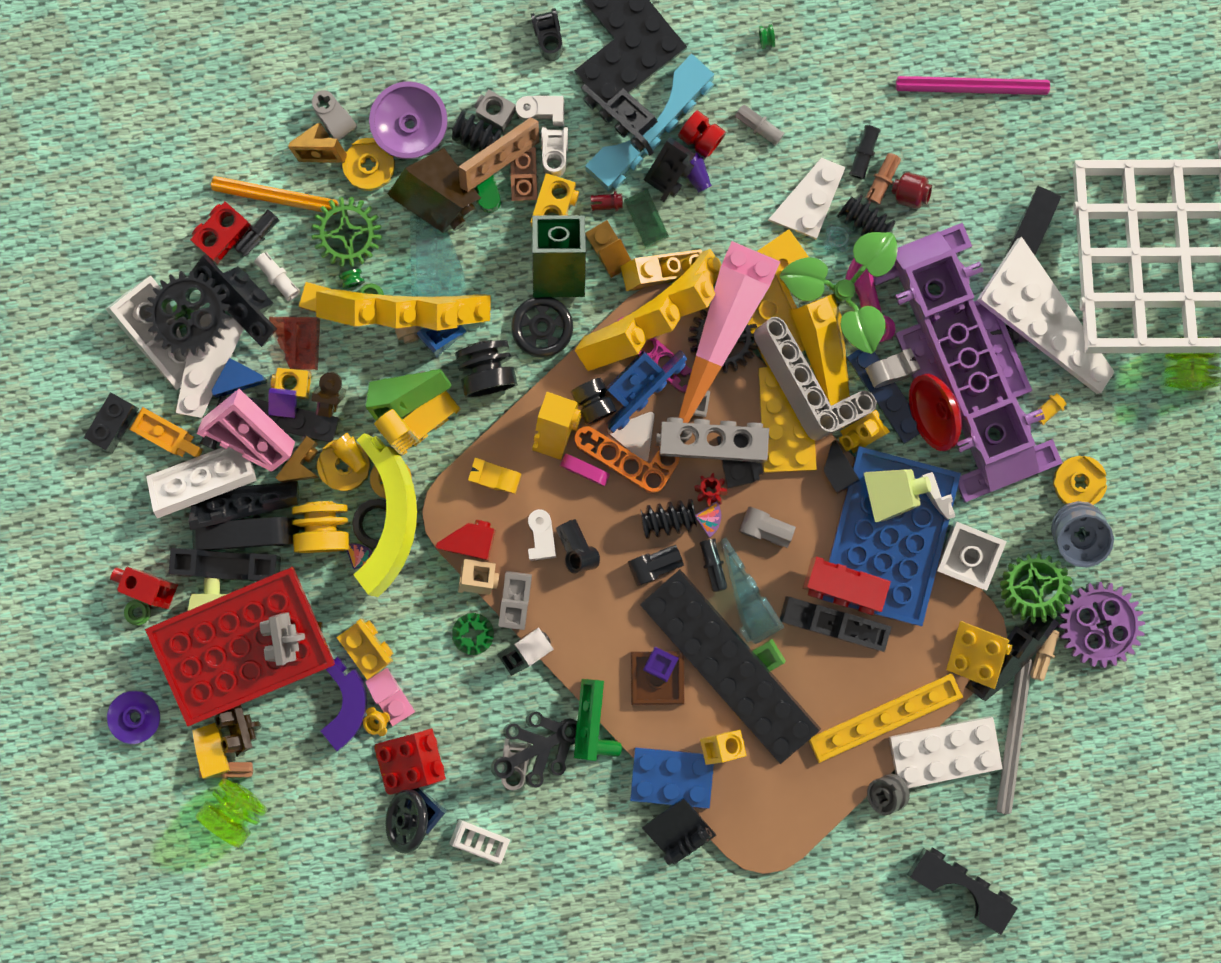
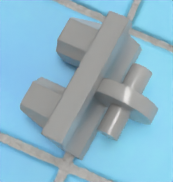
M281 613L269 617V620L260 622L261 634L263 636L271 635L273 645L265 646V660L276 662V666L297 660L295 651H299L298 641L304 640L305 634L296 633V626L291 624L289 613Z

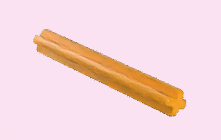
M214 176L211 182V189L216 192L322 212L320 209L322 206H325L328 211L331 210L330 200H333L335 206H338V201L334 199Z

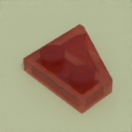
M269 317V321L277 328L275 331L278 336L277 341L280 348L285 352V359L289 368L295 370H318L320 318Z

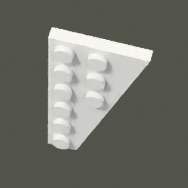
M1022 237L1018 238L977 301L1096 394L1102 393L1114 374V370L1102 353H1085L1083 325Z

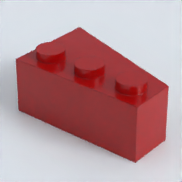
M818 556L811 559L802 588L808 590V596L823 600V596L834 599L833 604L848 608L849 604L859 606V612L874 616V612H882L891 581L862 571L859 572L846 568L847 566L824 561L823 558Z

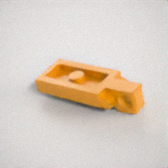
M144 407L141 408L129 429L176 456L183 457L185 452L194 457H198L203 451L202 448L191 443L194 437L189 432Z

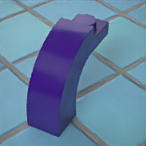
M337 656L335 659L333 658L335 665L326 670L340 687L342 707L337 717L320 731L334 749L340 751L353 740L361 729L363 720L366 717L368 700L366 687L358 671L353 669L350 673L346 674L344 671L347 667Z

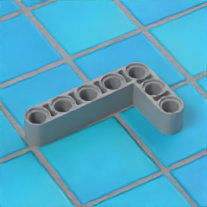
M771 317L755 329L754 338L806 434L811 439L821 440L875 410L876 399L872 393L865 390L831 406L790 330L781 318Z

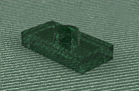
M648 189L624 199V203L645 248L669 238Z

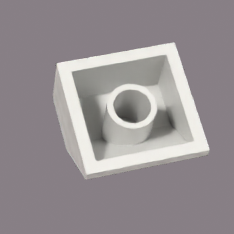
M953 522L943 547L937 571L987 591L1007 541L962 523Z

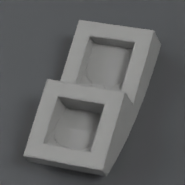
M506 571L498 627L525 630L532 574Z

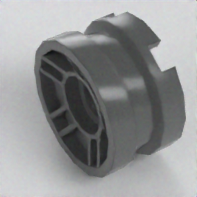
M887 774L873 780L869 784L867 798L869 804L877 813L890 815L903 809L908 804L910 792L907 784L900 776Z

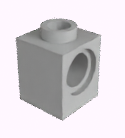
M489 89L485 96L482 94L479 96L474 106L477 109L475 111L477 118L483 119L486 123L492 124L497 129H501L502 132L505 131L516 112V105ZM491 105H498L501 108L500 112L496 115L489 114L487 109Z

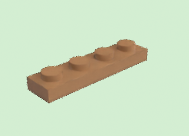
M530 117L458 167L460 188L469 192L540 142L538 121Z

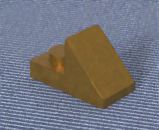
M321 123L315 124L288 145L298 162L344 163L347 157V153L339 141L329 138Z
M606 220L585 232V236L609 276L613 278L622 272L620 266L631 261L622 240L618 239L609 222Z
M306 436L275 478L282 483L319 478L303 466L305 461L310 463L318 453V450L315 449L318 444Z

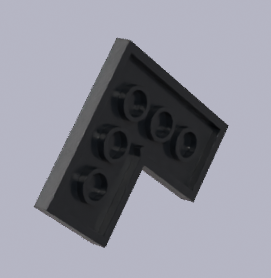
M583 0L584 4L614 40L576 68L574 72L587 87L607 103L622 89H625L630 94L685 51L687 46L650 0Z

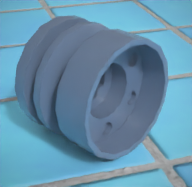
M1076 501L1066 504L1054 516L1051 525L1053 540L1060 554L1067 562L1077 567L1087 568L1098 565L1108 557L1113 549L1114 536L1112 528L1098 507L1089 502ZM1079 527H1084L1083 529H1081V533H1076L1079 531Z

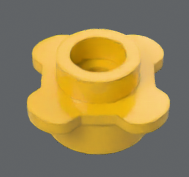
M369 707L366 710L367 716L363 720L364 729L372 735H386L387 722L390 721L389 714L387 712L381 713L376 711L374 707Z

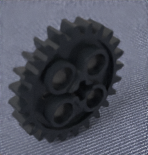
M183 271L179 272V279L170 274V283L160 280L163 288L161 290L157 288L152 289L157 295L156 298H147V300L153 303V306L145 308V311L152 313V316L146 318L145 321L154 324L148 331L150 333H158L154 341L160 342L164 340L162 343L163 349L166 350L172 345L171 353L175 355L180 349L184 357H187L189 350H191L192 355L195 357L198 356V349L208 353L207 345L210 344L216 348L215 339H225L220 333L221 330L230 329L224 322L232 320L231 316L225 314V311L232 309V306L223 303L229 297L226 294L219 295L223 287L220 285L214 287L215 280L213 278L206 282V275L203 273L197 279L194 271H190L188 278ZM195 290H199L201 298L199 301L191 303L190 294ZM175 301L177 304L175 312L168 314L166 312L167 304ZM206 303H210V306L208 308L199 309L203 307ZM188 308L194 311L190 314V319L183 317L187 314L186 309ZM210 314L212 318L211 323L206 327H202L200 323L202 316ZM179 318L178 320H175L172 324H167L169 320ZM186 325L188 329L187 334L182 338H178L176 333L178 327Z

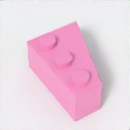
M240 389L202 418L197 431L198 435L202 437L206 435L220 442V446L226 449L228 447L243 454V458L271 472L291 457L295 441Z

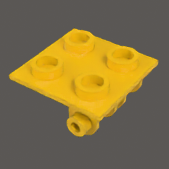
M960 621L946 670L995 689L1005 654H1010L1012 645L1008 644L1009 639Z

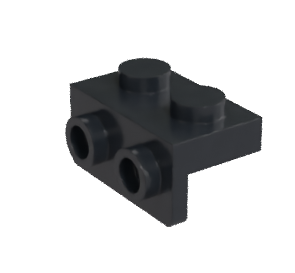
M670 137L643 180L663 193L660 199L662 202H665L670 196L675 198L682 187L679 181L682 177L686 179L694 168L691 162L696 154Z

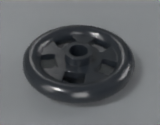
M532 297L524 301L516 309L511 322V332L517 346L528 355L539 358L551 357L561 352L569 344L573 334V319L567 307L559 300L552 297ZM536 307L540 314L530 319L526 313ZM549 308L554 309L559 314L555 320L546 314ZM546 323V331H539L537 329L538 324ZM529 325L532 336L525 338L522 333V327ZM555 326L563 328L560 338L552 336L555 332ZM547 339L548 347H536V340Z
M411 789L402 790L394 796L389 804L385 821L386 835L390 845L397 852L408 854L415 851L421 845L428 826V812L425 801L418 792ZM409 800L413 802L411 809L407 808ZM410 834L411 840L407 842L406 835Z

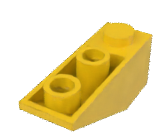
M702 250L634 258L620 266L626 292L641 290L642 288L662 283L675 282L696 261Z

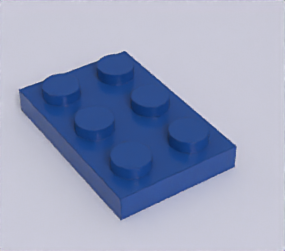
M635 747L630 801L674 805L684 798L692 807L710 809L714 764L706 765L702 753Z

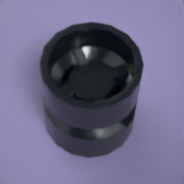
M601 377L590 380L571 391L574 400L578 405L582 406L580 413L586 425L600 421L617 411L611 397L605 396L607 389Z

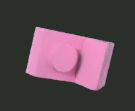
M388 668L365 681L376 705L379 704L382 711L389 714V722L392 726L415 713V710Z

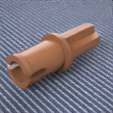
M892 153L887 154L878 174H874L875 179L865 197L867 200L873 203L876 202L877 205L881 204L889 185L893 184L892 178L901 162L899 156Z
M228 762L229 772L211 778H223V780L228 778H250L253 775V764L251 762ZM199 767V777L202 778L201 771H200V767Z

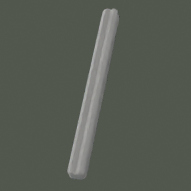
M1032 659L1028 661L1014 678L996 809L997 812L1002 814L1012 813Z

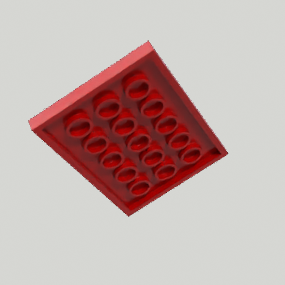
M293 566L145 629L187 727L335 665ZM281 613H289L291 624L296 626V633H304L305 639L298 641L299 651H295L297 660L276 666V662L265 660V646L273 645L271 635L263 636L261 634L259 624L269 620V617Z

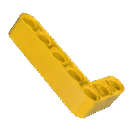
M446 390L415 409L404 419L394 409H391L382 415L374 425L387 442L403 456L408 452V448L412 445H418L428 437L427 434L431 430H437L449 420L448 417L454 412L457 414L461 408Z

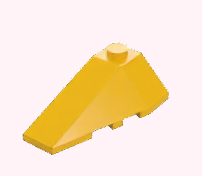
M834 294L827 295L791 310L790 312L815 377L830 405L832 406L850 397L845 338L840 325L842 315Z

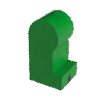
M492 175L477 185L478 194L481 197L478 201L481 210L487 213H494L501 205L500 194Z

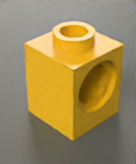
M277 368L276 374H272L271 388L285 389L284 383L286 379L295 377L297 384L292 390H296V398L309 400L311 373L305 370Z
M741 730L724 732L700 739L706 765L723 763L746 756Z

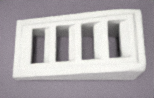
M459 819L449 844L501 864L510 839ZM466 828L469 829V832L463 844L460 841ZM475 832L479 833V837L477 839L475 847L473 848L470 846V844L472 842ZM485 836L490 837L485 851H481ZM495 840H498L500 843L493 856L490 852Z

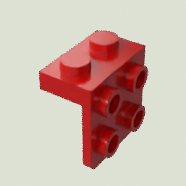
M433 728L380 742L374 746L385 791L389 795L406 789L427 786L446 779L444 765L441 762Z

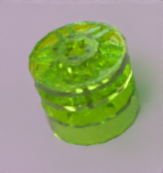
M1165 353V359L1177 362V365L1166 367L1165 373L1177 376L1165 378L1164 385L1186 391L1206 390L1221 386L1220 377L1209 376L1221 373V367L1209 364V361L1220 359L1221 353Z
M222 778L218 785L224 792L218 789L212 791V795L219 804L205 801L195 817L214 835L234 847L241 848L251 835V831L244 822L258 825L260 820L254 813L264 816L268 809L250 790L238 783Z

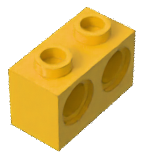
M546 173L532 216L547 215L551 212L557 215H568L570 205L575 206L579 196V191L575 190L576 182ZM562 188L566 190L567 195L562 199H556L552 195L555 189Z

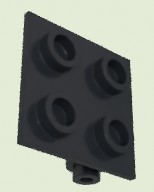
M684 798L642 826L647 835L666 854L663 858L669 866L671 864L676 865L680 860L689 856L692 852H695L699 847L717 836Z

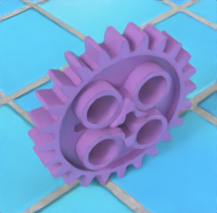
M1097 582L1095 590L1091 583L1086 584V592L1081 588H1077L1078 597L1069 595L1071 604H1064L1065 610H1067L1066 614H1058L1060 618L1065 620L1064 623L1057 625L1058 628L1065 629V633L1059 636V638L1068 639L1064 648H1074L1071 653L1072 657L1081 654L1080 663H1085L1089 658L1091 667H1095L1098 660L1101 668H1106L1107 660L1112 666H1117V658L1122 662L1127 661L1125 653L1135 654L1131 646H1141L1136 637L1145 635V633L1138 630V626L1145 625V622L1138 621L1137 618L1143 614V611H1135L1134 609L1139 602L1130 603L1129 600L1132 594L1122 595L1123 587H1118L1113 591V583H1108L1104 589L1102 582ZM1108 601L1115 605V612L1111 616L1104 610V606ZM1094 602L1097 603V612L1093 607ZM1082 609H1086L1090 613V620L1087 623H1083L1079 618V613ZM1100 620L1107 623L1103 629H1097L1096 624L1100 623ZM1117 626L1123 630V637L1119 641L1115 640L1112 634L1113 629ZM1091 634L1096 635L1098 638V645L1094 649L1089 647L1087 639ZM1105 637L1110 643L1109 647H1106L1105 645Z

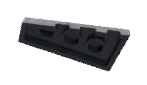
M298 481L241 486L191 505L188 521L190 530L298 505Z

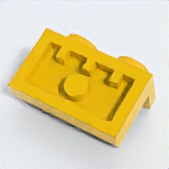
M360 618L356 621L357 623L336 638L365 678L369 680L393 662L390 656L394 653L385 641L380 643L375 635L378 631L370 620L365 622Z

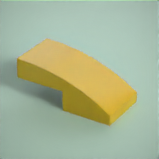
M212 723L192 730L202 778L206 780L229 772L230 768L226 754L223 753L221 746L223 736L221 730L216 727V724Z

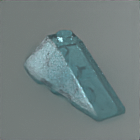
M410 211L412 296H465V274L448 231L442 233Z
M725 537L720 543L739 621L742 625L739 631L747 643L752 641L755 645L783 629L784 625L767 598L761 597L757 583L749 573H746L743 562Z

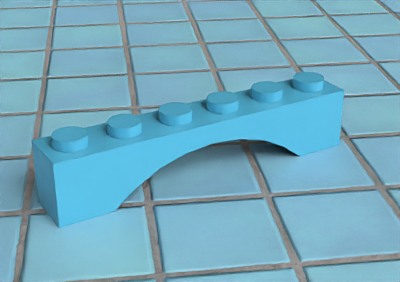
M692 53L674 71L670 98L663 112L658 117V122L643 135L652 150H655L660 144L661 140L659 137L665 131L670 133L678 125L679 121L677 118L683 112L687 115L697 103L694 100L700 94L705 96L714 86L712 83L714 73ZM630 140L618 145L603 147L586 164V172L607 191L612 187L617 189L626 180L625 173L630 168L634 171L643 162L644 159L641 156L645 152L643 150L638 152L632 146Z

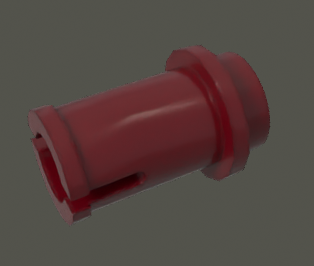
M614 191V194L591 195V202H602V204H592V212L601 210H615V212H618V209H623L622 193L617 194V191Z

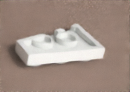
M821 158L768 221L816 240L845 167Z

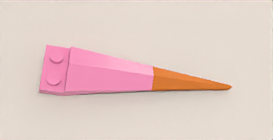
M731 241L719 271L714 289L715 296L710 303L679 418H683V423H689L769 289L780 261Z

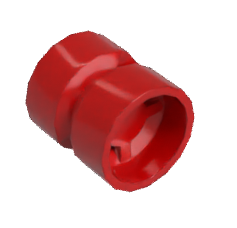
M696 110L686 121L677 137L688 146L694 144L695 151L707 159L723 140L726 131L716 123L709 124V118L699 110Z

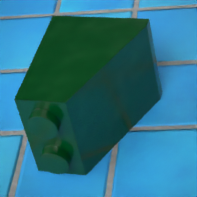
M585 215L532 216L533 297H585Z

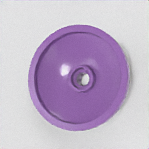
M400 82L383 90L375 99L369 116L370 130L376 143L386 153L400 159H417L431 153L443 140L448 124L446 108L441 98L434 90L417 82ZM407 121H414L415 125L413 128L408 129L405 127Z

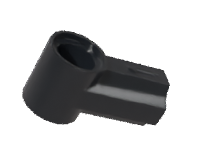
M576 519L569 520L556 528L567 552L565 565L568 571L576 574L596 569L599 566V552L593 546H588Z
M677 545L628 561L637 586L653 581L662 574L684 566Z

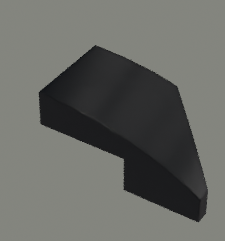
M834 440L823 471L838 494L860 481L839 444Z

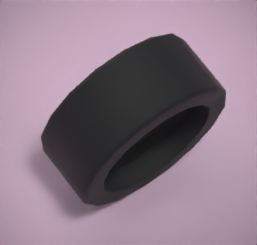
M383 499L368 500L361 504L354 513L352 521L353 532L357 539L367 547L376 548L380 539H373L366 535L363 529V520L365 515L373 509L380 508L386 510V500Z

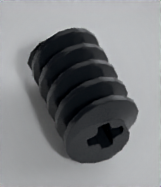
M465 109L460 112L452 128V140L457 142L461 139V145L464 147L470 144V150L473 152L478 149L481 152L501 138L502 134L501 129L493 134L492 124L484 129L483 119L475 124L474 114L466 119Z
M862 194L855 198L851 197L836 216L840 218L846 215L844 221L846 225L854 221L852 229L854 231L862 227L861 236L872 232H891L896 222L892 220L889 223H885L887 214L885 213L878 217V207L870 211V200L861 204Z
M688 499L687 507L679 500L676 509L671 502L667 503L666 510L663 509L661 504H657L655 512L650 505L646 506L645 513L640 509L646 539L650 538L651 531H654L656 537H660L661 529H664L667 536H670L673 527L677 534H681L682 526H685L688 533L692 531L693 524L697 527L692 499Z

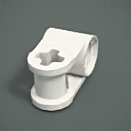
M542 127V162L545 174L561 177L566 171L568 127H564L563 130H547L546 127ZM555 159L560 161L561 165L556 169H552L547 165L549 161Z

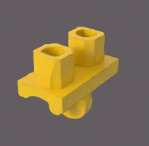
M875 410L841 430L840 432L843 436L839 438V441L846 451L851 449L854 454L859 446L866 447L890 431L883 425L878 411Z

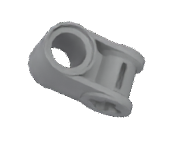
M321 90L315 93L312 98V106L328 133L332 134V138L339 141L357 128L349 113L342 108L329 91ZM320 101L328 102L329 108L321 107Z
M505 738L503 757L509 758L516 754L512 753L511 750L522 751L532 744L510 742L509 739ZM530 759L514 767V770L521 775L520 783L517 786H511L507 783L506 778H501L504 787L509 790H518L525 784L527 766Z

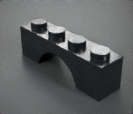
M171 548L168 574L183 577L259 581L280 572L281 557L270 554L225 553Z
M932 847L930 851L923 848L907 875L932 892L946 884H959L966 887L975 901L974 918L1002 935L1018 907L1011 904L1013 898L1001 890L998 894L989 890L991 884L979 876L975 880L966 875L968 869L957 862H954L953 865L948 864L944 861L946 855Z

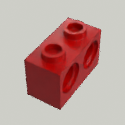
M226 201L222 205H216L209 214L211 217L204 224H199L193 230V237L190 239L216 264L243 237L251 225ZM233 216L234 223L230 227H223L222 222L224 218ZM215 235L217 237L216 243L210 247L205 246L206 238Z

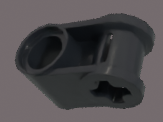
M552 8L551 12L538 15L531 13L532 25L542 57L548 61L559 59L563 53V42L556 8ZM550 42L558 45L555 50H547L545 48L546 44Z

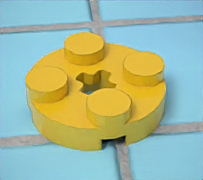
M362 138L355 141L346 151L347 157L345 162L342 163L346 178L354 187L364 191H375L387 185L395 171L394 157L382 150L374 138ZM367 158H371V161L376 163V166L372 167L371 171H367L364 167L362 168V164L366 163Z
M333 440L322 449L323 451L318 457V474L321 480L332 489L339 491L354 490L361 486L368 478L370 470L369 456L357 443L367 464L356 473L350 466L347 472H344L342 469L338 470L337 465L340 464V458L333 453L334 449L330 446L336 441Z
M1087 456L1071 457L1063 461L1056 469L1053 487L1055 488L1056 495L1064 504L1081 501L1094 505L1103 498L1107 490L1106 472L1103 466L1094 458ZM1075 476L1078 478L1084 476L1086 478L1084 481L1086 484L1085 488H1077L1075 486Z

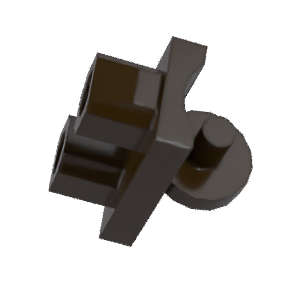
M335 372L324 373L319 380V387L312 393L311 401L317 402L316 415L332 417L333 412H337L338 404L345 398L346 389L342 388V379Z
M241 705L219 713L214 717L218 729L229 728L230 735L224 736L221 739L223 753H235L236 757L244 756L246 751L253 748L251 741L256 740L255 731L261 729V724L259 721L252 722L250 714L244 715Z

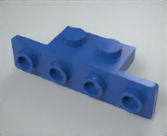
M643 350L606 387L624 405L606 423L612 433L617 429H623L630 421L629 417L635 411H641L647 405V399L654 392L659 393L666 386V380L672 374H678L685 367L687 357L681 350L662 368Z

